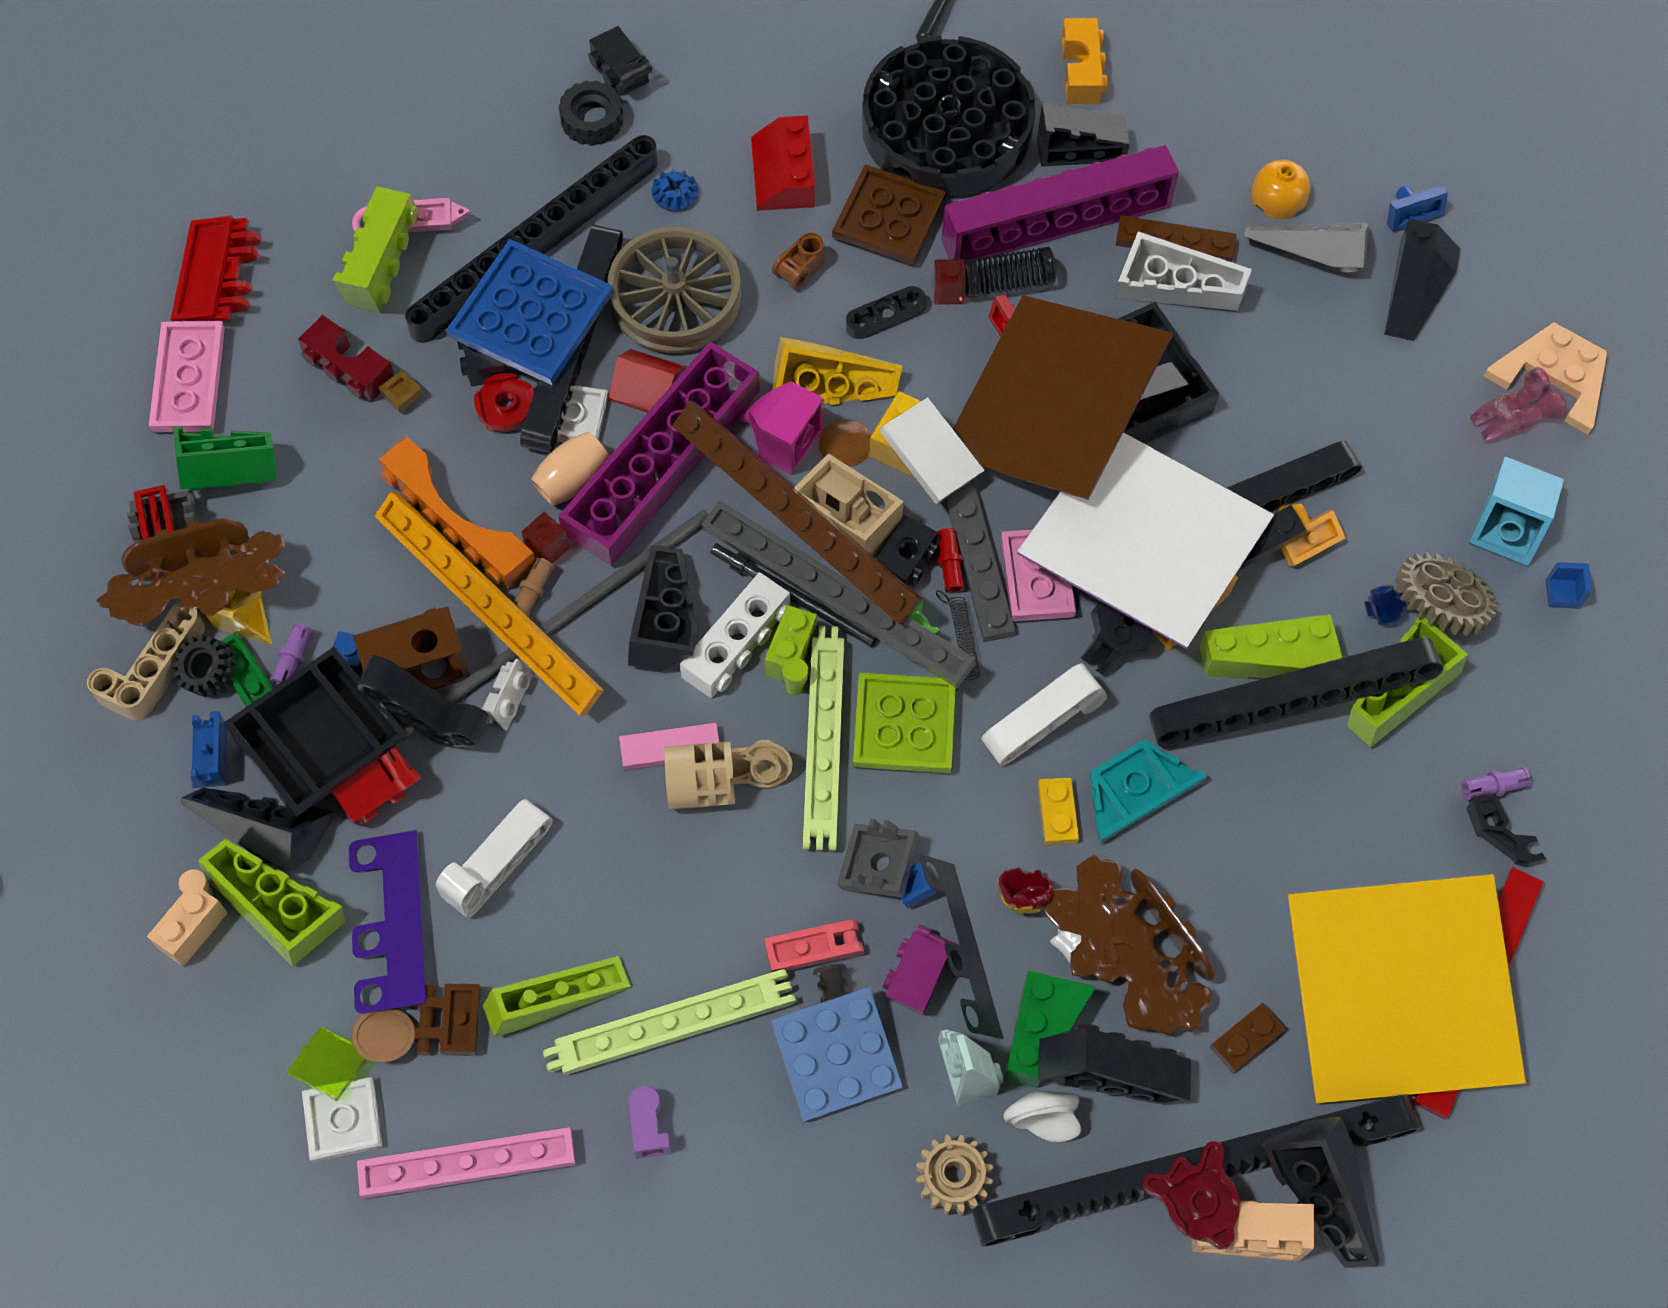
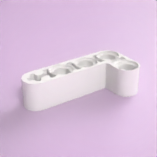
M1083 663L1077 664L991 727L982 736L981 740L999 765L1004 766L1015 760L1080 710L1084 714H1089L1099 708L1106 701L1107 695Z
M527 799L520 801L462 867L453 862L442 871L436 881V888L440 897L465 917H472L543 838L551 827L553 819Z

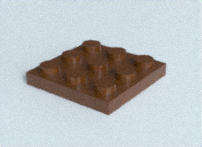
M865 164L832 230V238L914 266L945 201L946 191L912 182L913 180Z

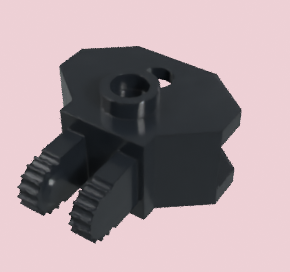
M1099 602L1091 611L1095 633L1091 638L1094 640L1080 658L1087 662L1093 658L1100 646L1107 649L1109 653L1100 661L1096 669L1102 675L1114 660L1125 652L1147 651L1154 642L1152 629L1106 603ZM1124 617L1129 620L1128 626L1124 624Z

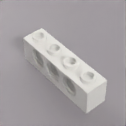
M759 572L695 646L694 655L680 663L681 678L711 699L718 691L723 692L732 680L731 675L737 668L742 669L749 662L754 648L758 644L760 646L768 640L772 632L771 628L777 621L780 622L786 605L790 606V593ZM754 611H762L765 613L761 617H755L751 615V613ZM734 634H743L744 636H746L741 640H734L731 638V636H733ZM715 657L726 659L722 663H713L711 661Z

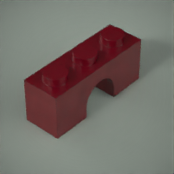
M321 315L298 338L302 349V357L310 365L315 366L317 364L333 381L337 382L339 380L344 383L347 389L358 398L362 396L369 402H372L380 394L379 387L394 376L391 362L369 346L357 356H342L351 347L346 331L324 315Z

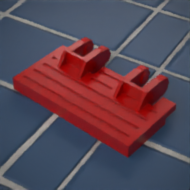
M230 215L190 221L170 319L172 322L228 321L231 319L232 313L249 310V300L242 296L252 294V284L247 281H238L241 263L258 260L259 250L253 247L259 246L262 238L257 232H247L249 225L247 217L234 219Z

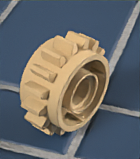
M945 1135L944 1142L941 1144L935 1139L931 1141V1152L922 1150L921 1157L926 1162L916 1164L915 1170L923 1173V1175L917 1177L915 1183L919 1186L924 1185L920 1196L922 1199L930 1197L932 1200L930 1208L935 1209L939 1205L944 1207L945 1215L949 1214L950 1209H956L959 1215H963L964 1207L969 1206L973 1209L978 1206L976 1198L981 1200L987 1198L988 1194L982 1187H991L993 1180L986 1177V1174L992 1172L993 1166L984 1163L987 1152L979 1153L976 1150L977 1142L975 1140L968 1144L964 1142L963 1135H960L958 1140H951L949 1135ZM950 1167L958 1168L963 1173L964 1178L957 1183L950 1182L945 1177L944 1171Z

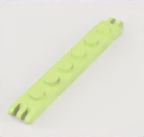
M819 626V637H812L803 849L808 850L811 846L810 837H816V850H823V838H830L828 842L829 850L836 851L844 638H838V626H832L831 638L825 637V626Z
M781 969L558 1038L554 1041V1047L543 1051L544 1059L559 1057L558 1060L546 1064L548 1072L562 1070L564 1075H568L793 1005L797 1002L795 995L780 996L792 990L791 983L776 984V982L788 977L786 969Z

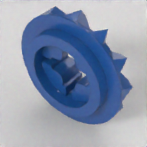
M672 169L667 174L661 172L660 177L653 180L651 192L657 205L667 210L677 211L685 209L694 203L698 195V186L694 176H688L685 170L680 173ZM669 185L679 187L680 194L675 190H670Z

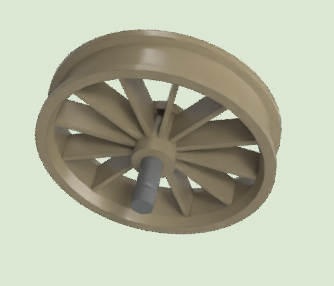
M667 226L644 232L629 241L619 251L609 271L608 284L612 285L614 293L610 298L614 319L626 336L647 349L663 353H685L701 349L709 341L715 342L729 330L740 309L741 288L737 262L730 250L720 240L702 230L684 226ZM667 249H686L680 267L678 259L676 257H669ZM663 250L667 271L665 273L661 271L646 256ZM694 250L708 255L707 258L685 274ZM635 262H639L655 278L629 272L628 269ZM717 263H719L726 272L701 277L704 273L710 270ZM621 282L646 288L619 294ZM731 285L729 296L705 291L706 289ZM650 301L632 316L623 307ZM695 301L723 307V309L713 318ZM664 305L656 329L640 324ZM687 306L705 324L687 330L682 309ZM671 310H678L683 331H663Z

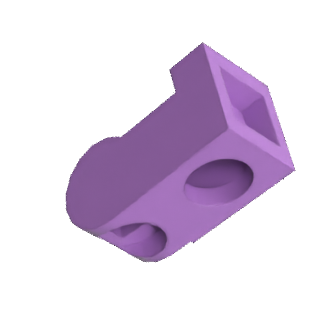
M649 1086L636 1088L629 1097L633 1147L636 1159L671 1154L668 1133L659 1134L657 1117L661 1112V1103L658 1093Z

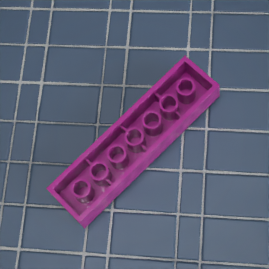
M1163 145L1149 147L1141 152L1130 155H1120L1115 159L1104 162H1094L1089 166L1079 169L1065 170L1060 174L1046 178L1039 177L1034 181L1024 184L1010 185L1005 189L991 193L984 192L969 199L955 200L944 207L941 241L951 264L958 267L961 266L963 259L969 260V258L975 260L976 257L980 259L986 256L1001 255L1002 253H1009L1117 223L1120 220V215L1138 217L1171 207L1179 170L1167 146Z
M709 341L559 514L558 518L562 534L612 566L705 456L704 453L672 426L688 402H696L722 426L728 429L737 419L740 412L759 393V371Z

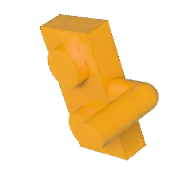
M1291 504L1306 528L1307 535L1281 549L1288 565L1295 566L1346 539L1334 510L1326 511L1310 520L1302 504ZM1283 505V506H1281L1280 509H1279V511L1282 510V509H1284V508H1286V507H1288V506H1290V505Z

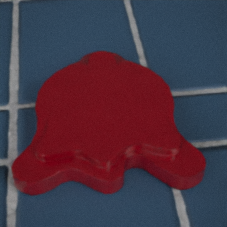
M1210 1141L1205 1145L1200 1163L1197 1166H1192L1184 1157H1178L1167 1174L1151 1173L1146 1175L1143 1179L1142 1187L1147 1194L1157 1198L1164 1204L1170 1220L1184 1236L1193 1240L1210 1243L1215 1248L1223 1250L1229 1248L1234 1242V1227L1239 1216L1240 1201L1234 1183L1226 1175L1223 1168L1224 1147L1220 1142Z

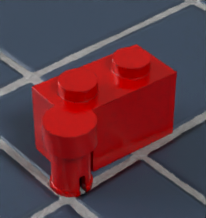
M397 746L388 751L394 761L386 753L331 792L351 823L359 820L363 825L379 814L375 808L386 801L390 806L407 795L404 791L406 788L421 779L415 767L411 768Z

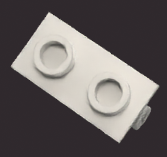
M515 659L514 663L507 662L505 666H501L493 688L500 692L499 694L489 693L484 706L481 708L489 715L486 723L492 724L495 720L505 731L508 730L512 719L515 717L518 706L533 677L518 659Z

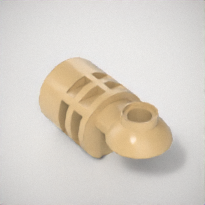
M760 740L752 746L744 748H731V741L665 746L664 761L668 808L681 809L735 804L734 784L748 783L760 788L777 786L785 781L792 771L793 763L791 756L783 746L770 740Z

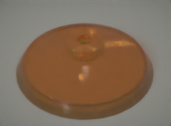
M850 419L837 420L827 425L821 432L819 449L824 457L829 453L847 466H855L869 457L870 437L872 434L866 426L858 421Z

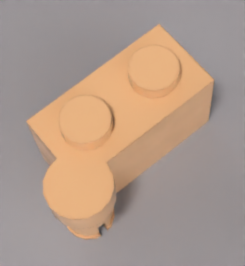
M197 869L188 870L181 875L178 885L183 894L147 935L148 939L158 950L182 967L187 964L228 914L219 900L213 897V892L209 887L206 876Z

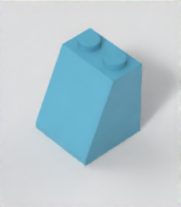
M1504 457L1492 481L1469 543L1529 566L1554 518L1564 479Z

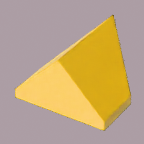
M234 589L229 593V603L212 617L206 615L212 626L216 629L232 634L237 631L239 636L273 646L262 602V592L250 594L246 591Z

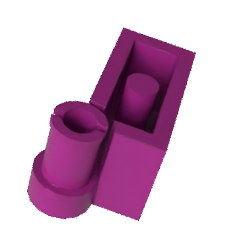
M919 924L915 933H912L910 940L907 938L902 940L896 957L901 958L896 971L889 970L882 988L887 990L885 994L886 999L925 1015L946 963H948L945 943L956 944V942H951L931 933L932 929Z

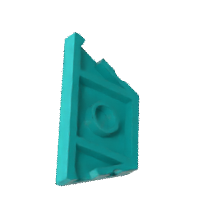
M1145 739L1091 770L1089 780L1098 840L1101 843L1105 842L1206 780V774L1201 770L1196 772L1181 764V759L1170 753L1160 751L1156 745Z

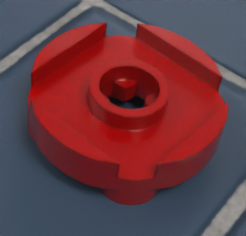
M511 373L497 374L487 378L483 382L484 386L480 388L479 392L476 391L474 395V407L478 419L490 432H511L522 428L534 394L531 384L527 381L525 383L523 380L518 379L517 375ZM507 398L509 402H513L508 407L498 406L502 403L501 399Z

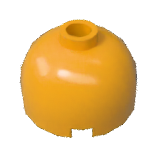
M1286 159L1274 160L1264 165L1255 176L1250 193L1252 203L1255 207L1258 205L1263 209V214L1268 217L1290 219L1306 207L1311 184L1308 174L1299 164Z

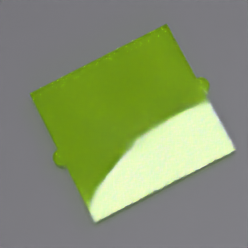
M320 1027L308 1044L300 1048L301 1053L286 1073L293 1079L338 1101L350 1083L358 1079L357 1074L368 1059L362 1057L355 1050L352 1042Z

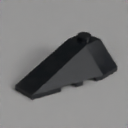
M1409 219L1400 241L1384 335L1414 341L1446 287L1456 274L1460 248L1437 224Z
M651 545L629 640L628 666L660 671L694 655L699 626L694 613V602L690 594L688 574L682 549Z
M204 787L181 798V804L251 854L260 858L263 862L275 865L280 870H293L296 866L311 859L332 819V811L313 805L300 815L295 816L286 806L275 805L274 798L263 797L262 800H244L242 793Z
M1342 1117L1308 1120L1265 1141L1262 1146L1275 1177L1282 1186L1288 1185L1298 1198L1296 1204H1314V1221L1320 1227L1319 1235L1345 1268L1378 1266L1380 1261L1356 1153Z

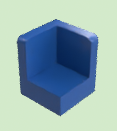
M1564 562L1555 564L1546 578L1548 607L1574 609L1582 607L1592 592L1589 564Z

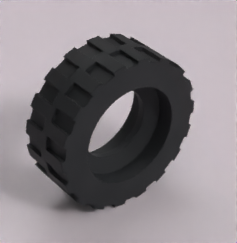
M583 81V83H576L570 89L568 88L560 98L559 113L561 126L564 133L571 140L577 141L582 145H601L608 140H612L621 131L620 127L623 126L624 122L621 97L614 88L609 87V84L600 83L599 81ZM589 104L601 105L606 111L604 118L594 122L580 120L577 112L579 108Z

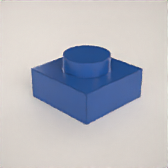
M339 631L333 647L336 648L354 671L361 672L362 665L353 639L354 634Z
M921 861L912 865L904 896L901 897L907 909L937 893L935 888L928 885Z

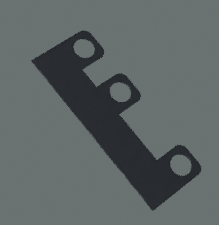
M921 855L920 860L928 885L945 891L960 945L945 943L951 971L957 977L970 979L975 1001L964 998L960 1001L966 1026L971 1033L1004 1039L955 865ZM927 862L931 863L937 872L938 881L936 883L927 874ZM951 950H955L961 958V971L957 970L952 963ZM967 1006L972 1007L977 1015V1027L972 1026L967 1018Z

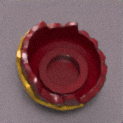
M1020 867L1005 870L998 879V890L1002 902L1007 908L1019 914L1040 912L1053 897L1052 881L1047 877H1043L1040 869L1035 870L1034 873H1024Z

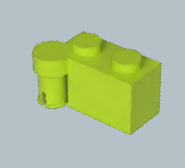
M786 605L764 660L765 676L784 681L785 689L788 693L799 695L804 691L803 687L806 686L805 682L808 678V667L805 659L812 644V637L815 636L817 631V614Z

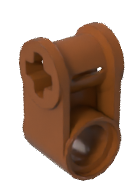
M813 232L800 236L788 250L778 256L773 263L772 273L776 276L780 275L790 282L792 289H800L824 264L823 238Z

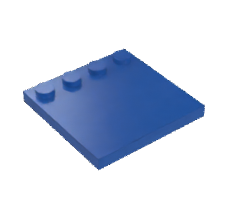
M509 239L446 332L449 338L553 385L613 295L614 289L612 285Z

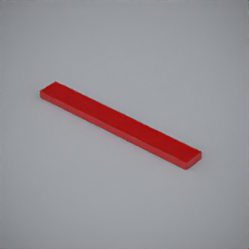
M1513 866L1509 870L1498 896L1508 968L1544 882ZM1459 1090L1416 1094L1412 1104L1445 1120L1449 1116Z

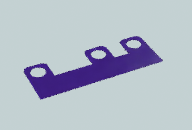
M417 830L353 841L349 846V867L353 872L383 869L385 921L356 926L352 931V952L356 958L386 954L387 961L386 976L359 980L355 984V1010L360 1014L426 1003ZM363 845H371L376 850L374 860L366 865L359 864L355 859L357 849ZM374 930L380 937L378 945L368 951L361 949L358 944L360 935L364 931ZM368 985H377L382 991L380 1001L372 1006L363 1004L360 999L361 991Z

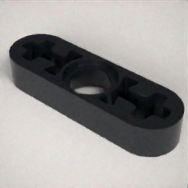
M909 286L857 307L846 316V332L852 338L863 339L923 313L926 295L921 288ZM911 298L912 301H917V304L914 305L912 302H907V299ZM886 307L892 309L894 314L891 317L885 318L878 314V310ZM858 320L859 323H864V326L860 327L859 324H854V321Z

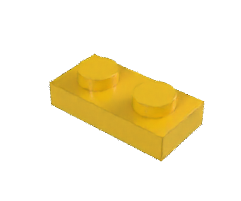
M1071 778L1039 779L1037 786L1044 846L1077 844L1079 837Z

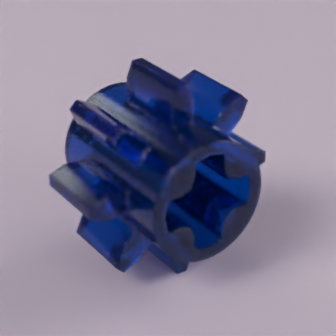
M1383 585L1370 591L1371 596H1368V601L1364 602L1367 616H1373L1374 619H1377L1378 623H1390L1400 619V613L1404 612V607H1407L1406 601L1400 599L1403 593H1398L1393 585Z

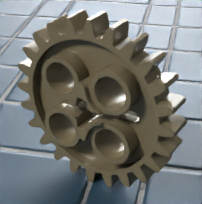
M1427 552L1424 553L1423 557L1416 553L1413 558L1408 557L1397 572L1398 576L1395 582L1399 585L1396 591L1403 593L1400 599L1410 602L1407 608L1409 610H1417L1419 612L1418 618H1428V625L1439 624L1441 631L1448 627L1454 635L1459 630L1465 636H1468L1470 631L1478 634L1480 629L1484 631L1496 615L1494 611L1498 607V605L1493 603L1496 596L1488 594L1491 587L1482 585L1484 579L1480 577L1475 578L1473 576V569L1468 571L1463 569L1464 565L1462 562L1458 565L1453 564L1451 557H1448L1445 561L1438 553H1436L1434 558Z

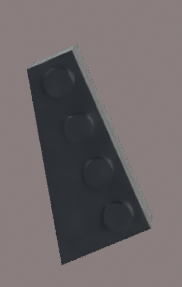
M1081 1024L1078 1025L1077 1030L1039 1039L1037 1080L1051 1082L1053 1079L1064 1078V1086L1079 1088L1080 1085L1097 1086L1096 1092L1105 1094L1126 1093V1098L1170 1105L1190 1101L1191 1059L1177 1055V1051L1174 1049L1153 1048L1148 1041H1131L1126 1039L1125 1034L1117 1032L1105 1033L1099 1031V1027L1096 1025Z

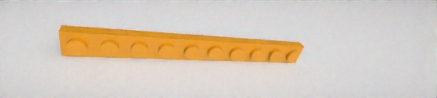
M390 492L374 517L578 715L586 716L604 690L399 493Z

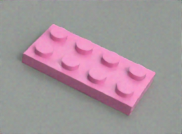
M222 321L161 322L149 418L151 432H173V427H183V432H201L202 428L214 431L225 332Z

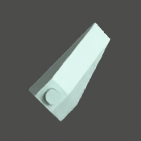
M948 1029L941 1030L938 1042L957 1106L997 1096L1000 1089L999 1084L1003 1083V1075L999 1063H993L990 1053L964 1034Z

